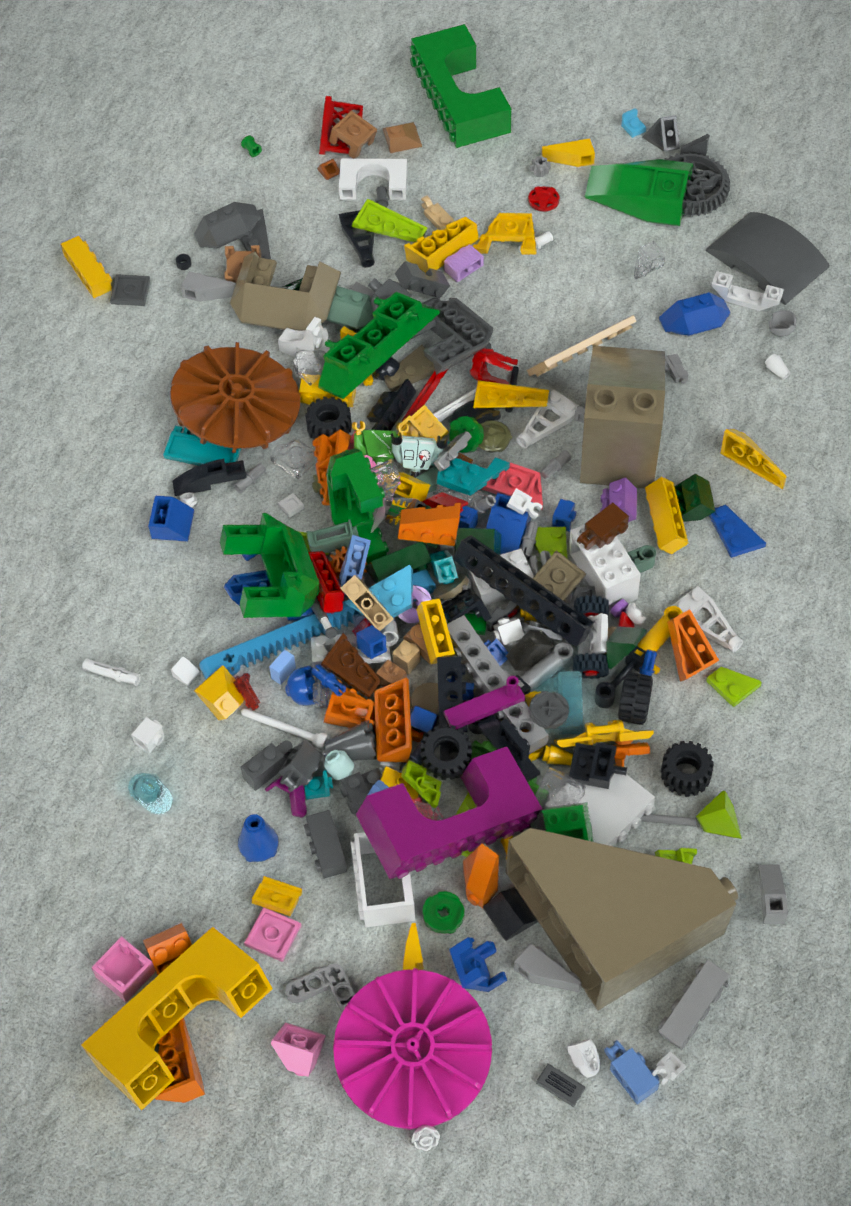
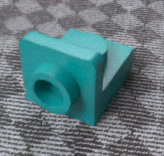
M327 770L323 771V776L313 777L304 786L306 800L330 797L329 789L333 788L332 776H327Z

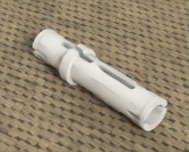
M88 658L84 660L82 665L85 671L113 678L119 683L126 682L137 686L140 682V674L129 672L123 667H113Z

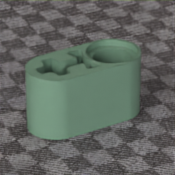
M644 545L627 552L640 573L654 567L656 549L653 546Z

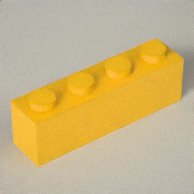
M76 236L61 243L64 257L93 298L112 290L111 276L109 273L104 272L102 263L97 262L94 252L89 251L86 241H82L80 236Z
M661 476L645 487L646 499L649 503L650 515L654 524L653 529L657 536V545L662 551L673 554L689 543L674 483Z

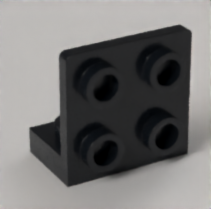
M469 588L462 590L455 598L441 604L445 619L449 622L458 619L469 611L473 612L477 618L481 617L485 622L492 618L482 599Z

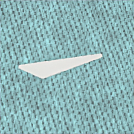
M383 498V506L378 508L371 533L385 518V498Z

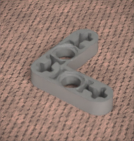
M330 964L289 983L285 990L287 999L290 1002L300 1003L330 989L341 1013L355 995L344 969L339 964ZM332 971L338 973L340 983L336 984L335 978L331 976ZM312 979H319L321 985L318 988H312L309 986V982ZM304 983L306 984V989H307V991H308V992H306V993H305V989H303V984H304ZM296 988L299 991V995L295 996L292 994V989ZM341 988H346L349 990V995L341 998L337 995V992Z

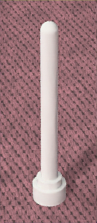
M246 708L241 710L243 716L312 741L315 747L322 749L325 746V742L330 739L329 735L322 732L320 734H313Z

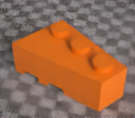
M455 503V506L449 507L437 505V508L432 509L420 507L401 510L398 539L455 546L461 503Z
M690 609L667 621L680 682L719 661Z

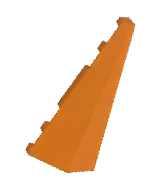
M338 430L329 437L322 434L312 441V445L316 449L314 456L317 457L318 462L315 465L318 482L322 486L320 494L323 495L322 505L330 506L326 477L330 456L347 450L351 435L342 430Z

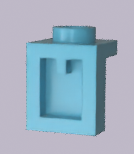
M636 108L622 114L621 126L632 138L646 132V126L637 117L638 110Z

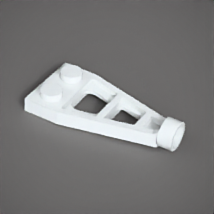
M552 390L548 395L547 407L537 408L524 431L516 438L517 443L521 447L527 448L530 444H534L569 424L575 419V411L579 405L556 390ZM550 409L559 415L560 418L550 422L543 415ZM537 422L547 427L541 432L533 429Z
M699 586L672 605L679 607L682 612L690 609L693 615L702 608H706L712 618L705 623L697 620L704 635L730 649L732 652H736L742 646L743 640L735 634L712 598ZM716 622L725 630L719 635L709 629Z

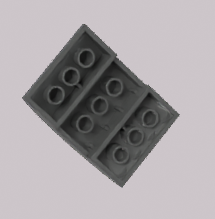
M758 212L747 214L706 248L709 254L731 269L736 266L759 282L758 287L765 291L767 285L784 289L780 300L784 305L790 302L830 266L821 252L799 231L773 216Z

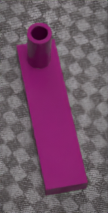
M509 676L505 686L445 710L444 716L450 727L454 725L456 729L525 701V695L518 684V678Z

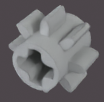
M542 156L536 157L535 160L532 159V164H530V171H534V176L544 177L546 174H549L551 169V163L547 162V158Z

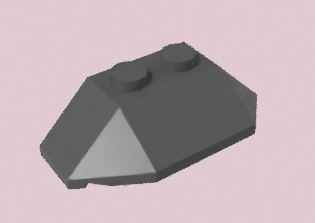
M233 202L205 215L194 235L200 248H220L249 234L261 217L255 205Z

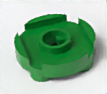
M463 416L452 421L450 424V442L456 436L465 433V431L469 432L472 436L467 441L468 445L459 451L461 453L476 451L478 445L483 441V427L474 417Z
M441 891L426 899L423 905V918L425 925L432 931L441 934H452L463 923L465 909L457 895ZM446 908L449 914L442 917L438 911Z

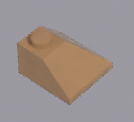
M414 122L382 128L390 153L422 147Z

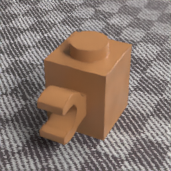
M389 660L376 672V675L381 680L379 685L382 687L407 678L406 671Z

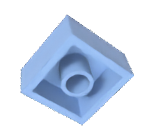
M285 649L269 666L272 680L281 685L296 669L294 655Z

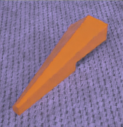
M346 687L344 693L339 689V692L342 693L341 696L335 695L332 691L323 723L352 728L366 720H370L369 723H372L376 733L374 701L369 698L366 700L357 694V691L353 688L349 689ZM411 728L412 741L420 742L424 733H419Z

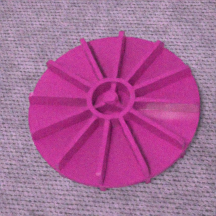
M413 968V970L395 971L381 977L378 976L352 997L345 1006L336 1027L333 1044L334 1062L338 1078L345 1092L353 1103L372 1119L388 1126L408 1130L417 1129L423 1125L433 1127L459 1115L475 1100L489 1073L492 1058V1039L487 1019L477 1001L468 991L456 983L455 980L449 979L446 976Z

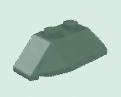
M337 286L326 321L356 330L362 329L374 319L372 314L373 308L369 300L371 296Z

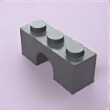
M404 261L395 272L398 281L404 289L441 298L450 287L442 271L430 268L424 274L417 264Z

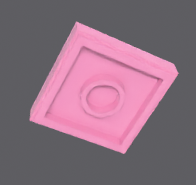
M263 907L244 944L251 949L283 962L301 928V923Z

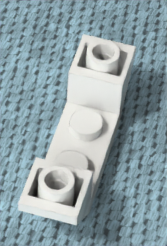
M716 271L711 286L726 302L758 311L779 305L784 289L767 285L764 293L731 285L733 275Z

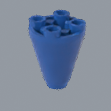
M257 814L248 816L238 838V848L241 855L248 862H263L274 857L279 846V838L276 831L261 816Z

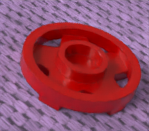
M537 186L528 196L529 205L538 211L553 210L560 201V196L553 187Z

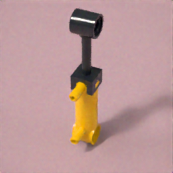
M667 607L664 615L625 657L627 665L611 683L601 682L596 686L595 703L598 707H611L614 703L615 689L624 680L627 672L635 669L640 673L639 667L643 665L646 651L653 650L657 652L670 637L667 621L683 613L679 607ZM654 664V674H658L660 668Z

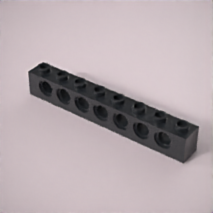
M472 535L461 541L453 557L460 566L467 568L477 578H481L491 588L502 593L506 599L513 601L523 611H527L537 621L548 626L552 632L566 639L569 644L577 647L585 641L594 625L592 620Z

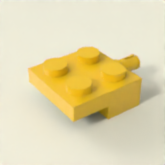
M425 405L414 415H409L400 425L401 431L405 429L406 423L409 426L404 436L434 438L436 443L437 436H440L441 440L449 433Z

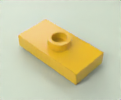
M386 766L380 781H383L389 788L403 783L411 799H417L419 793L402 778V773Z

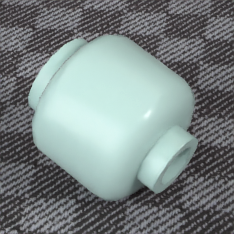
M333 750L325 757L324 767L333 779L341 780L351 776L354 763L345 751Z

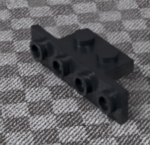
M405 379L397 392H384L381 394L379 400L367 416L370 422H376L371 430L391 431L416 394V390L409 379Z
M494 715L478 723V728L496 750L508 747L527 782L541 774L529 759V742L519 735L514 724H510L507 719L499 722Z

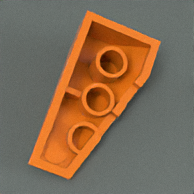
M182 1018L179 1023L158 1041V1054L175 1080L155 1098L156 1100L186 1103L205 1095L201 1073L185 1020Z

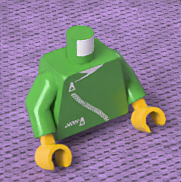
M360 421V428L358 429L357 422H353L352 428L356 431L354 433V448L361 450L363 455H368L375 461L378 473L386 471L385 465H390L392 460L395 459L392 453L391 433H393L394 437H399V433L404 436V433L409 429L407 423L405 429L401 431V422L397 424L399 432L396 434V431L364 430L365 423L363 421Z

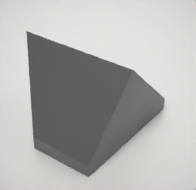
M676 115L659 118L642 138L662 151L680 149Z
M706 134L682 146L680 155L682 152L684 154H688V152L694 154L696 152L698 155L703 154V156H707L710 135Z

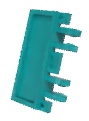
M175 425L163 454L165 459L199 466L223 458L225 463L236 462L242 448H237L236 453H232V448L219 446L208 441L203 445L200 443V437L195 434L190 435L191 431L186 427L183 433H181L183 428Z

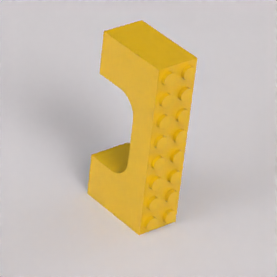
M212 927L84 1041L81 1046L97 1069L142 1111L175 1080L159 1054L154 1051L158 1041L196 1006L210 1000L222 1002L238 1017L242 1018L273 988L259 963Z

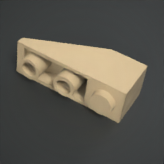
M354 575L341 587L342 591L379 631L394 619L358 575Z

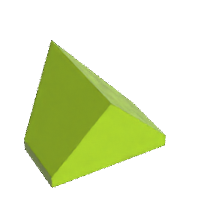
M723 790L696 815V818L704 832L742 839L734 806L726 791Z

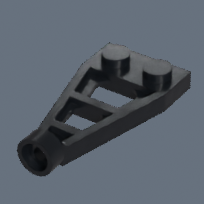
M359 211L339 214L342 231L359 256L361 265L365 268L373 266L375 263L373 257L375 233L367 231L362 234H354L352 223ZM368 240L369 245L359 247L357 242Z

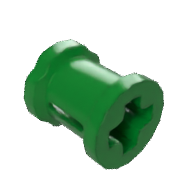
M248 135L243 138L241 146L249 151L251 157H256L261 153L262 147L255 142L253 136Z

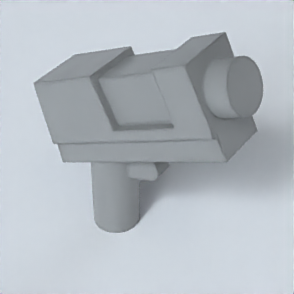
M678 354L665 356V371L670 372L675 383H686L688 381V372L684 370Z

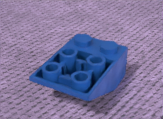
M497 493L496 503L491 508L486 529H495L502 534L501 554L520 549L527 524L532 518L526 511L522 515L507 507L511 496Z

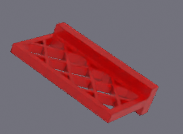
M332 96L325 97L319 154L325 155L326 151L349 154L350 148L347 147L348 144L343 143L339 138L337 140L339 146H330L329 138L332 128L336 125L333 120L338 118L341 121L344 118L342 115L348 114L351 110L359 111L357 115L362 118L363 105L332 101ZM334 107L341 108L342 111L337 112Z

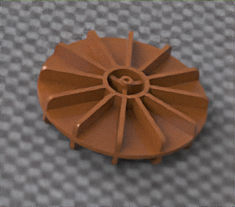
M235 342V347L214 349L207 345L204 346L203 352L194 355L188 360H183L173 377L170 390L171 404L178 417V424L185 426L193 434L200 437L201 444L205 445L208 441L219 446L232 448V453H236L237 448L261 446L263 449H266L269 443L277 440L284 434H288L298 417L301 400L298 386L292 377L293 372L290 368L285 369L280 363L270 358L269 351L266 350L262 354L254 350L239 348V342Z

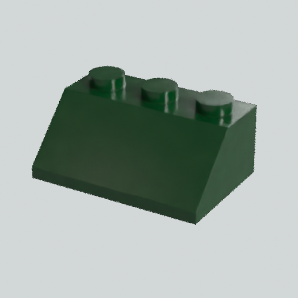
M418 542L371 561L365 568L373 581L378 583L408 565L413 570L417 569L418 572L425 570L432 560L424 542Z

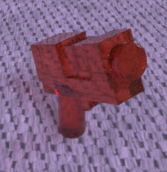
M244 673L240 677L236 676V680L233 683L245 699L247 708H251L252 711L258 709L260 701L249 683L250 674Z

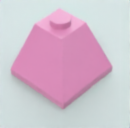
M285 1022L272 1039L271 1045L287 1070L294 1072L298 1076L308 1077L315 1068L326 1035Z

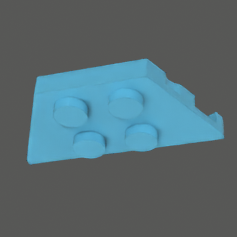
M410 565L369 587L393 618L413 607V569ZM350 599L345 601L348 607L355 609L365 617Z

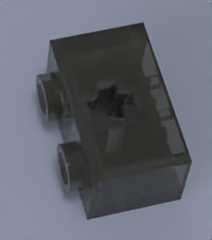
M529 630L506 657L515 671H528L554 645L544 631Z

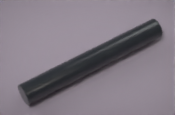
M513 366L509 385H517L519 373L517 366ZM506 407L505 411L510 413L513 407Z

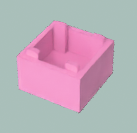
M122 936L91 967L95 977L125 1002L156 972L152 961Z

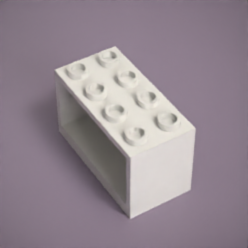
M585 525L570 530L568 556L573 564L586 573L583 580L587 587L595 586L596 597L602 596V598L605 597L606 600H609V611L621 599H624L627 603L637 600L641 574L617 536L614 537L610 544L604 545L602 548L594 545L591 549L586 550L582 543L579 544L577 542V538L584 532Z
M365 832L355 833V841L351 842L360 920H364L365 927L415 921L410 872L407 876L401 878L404 902L367 906L361 854L375 853Z

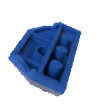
M708 292L676 301L659 316V320L665 332L690 336L722 327L731 312L724 299Z
M266 570L233 575L225 583L224 588L230 598L239 605L243 587H271Z

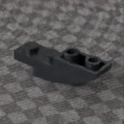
M223 458L196 466L172 481L174 495L180 496L184 493L211 490L212 484L245 479L247 477L244 461L225 463Z

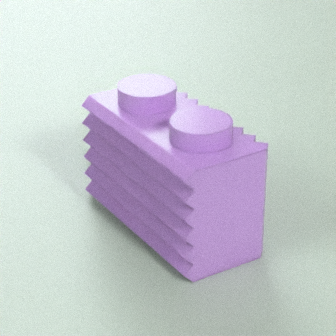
M469 244L445 259L444 271L456 282H459L484 265V256Z

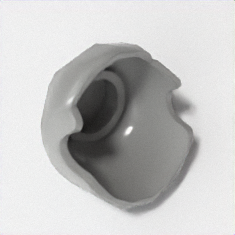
M788 310L773 313L772 320L769 321L770 331L780 337L790 335L796 328V316Z

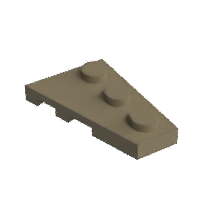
M420 345L400 362V367L394 376H384V382L391 392L399 390L405 379H409L411 384L433 374L435 371L434 363L425 357L423 345Z

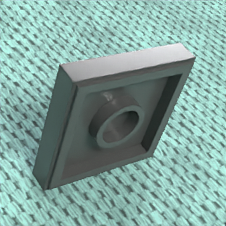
M116 274L110 298L111 304L145 306L150 276Z

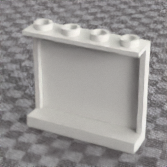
M614 773L609 789L569 782L545 805V808L588 802V814L590 815L594 842L614 847L618 842L621 843L626 839L628 832L632 828L636 829L641 823L640 818L644 814L648 816L655 808V796L627 774L625 776Z

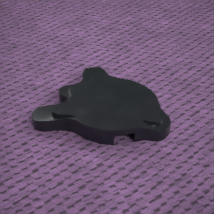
M473 400L454 410L448 422L450 425L452 421L468 416L474 417L479 424H482L486 421L499 420L501 413L495 410V408H473Z

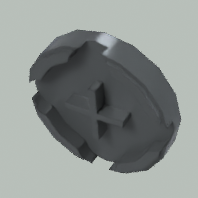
M542 691L532 698L529 714L533 722L538 726L554 729L562 726L567 721L569 704L565 697L557 692Z

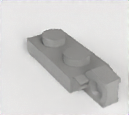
M469 432L456 436L437 456L438 458L433 464H435L439 471L449 467V461L455 459L459 455L457 452L468 445L467 441L472 437Z

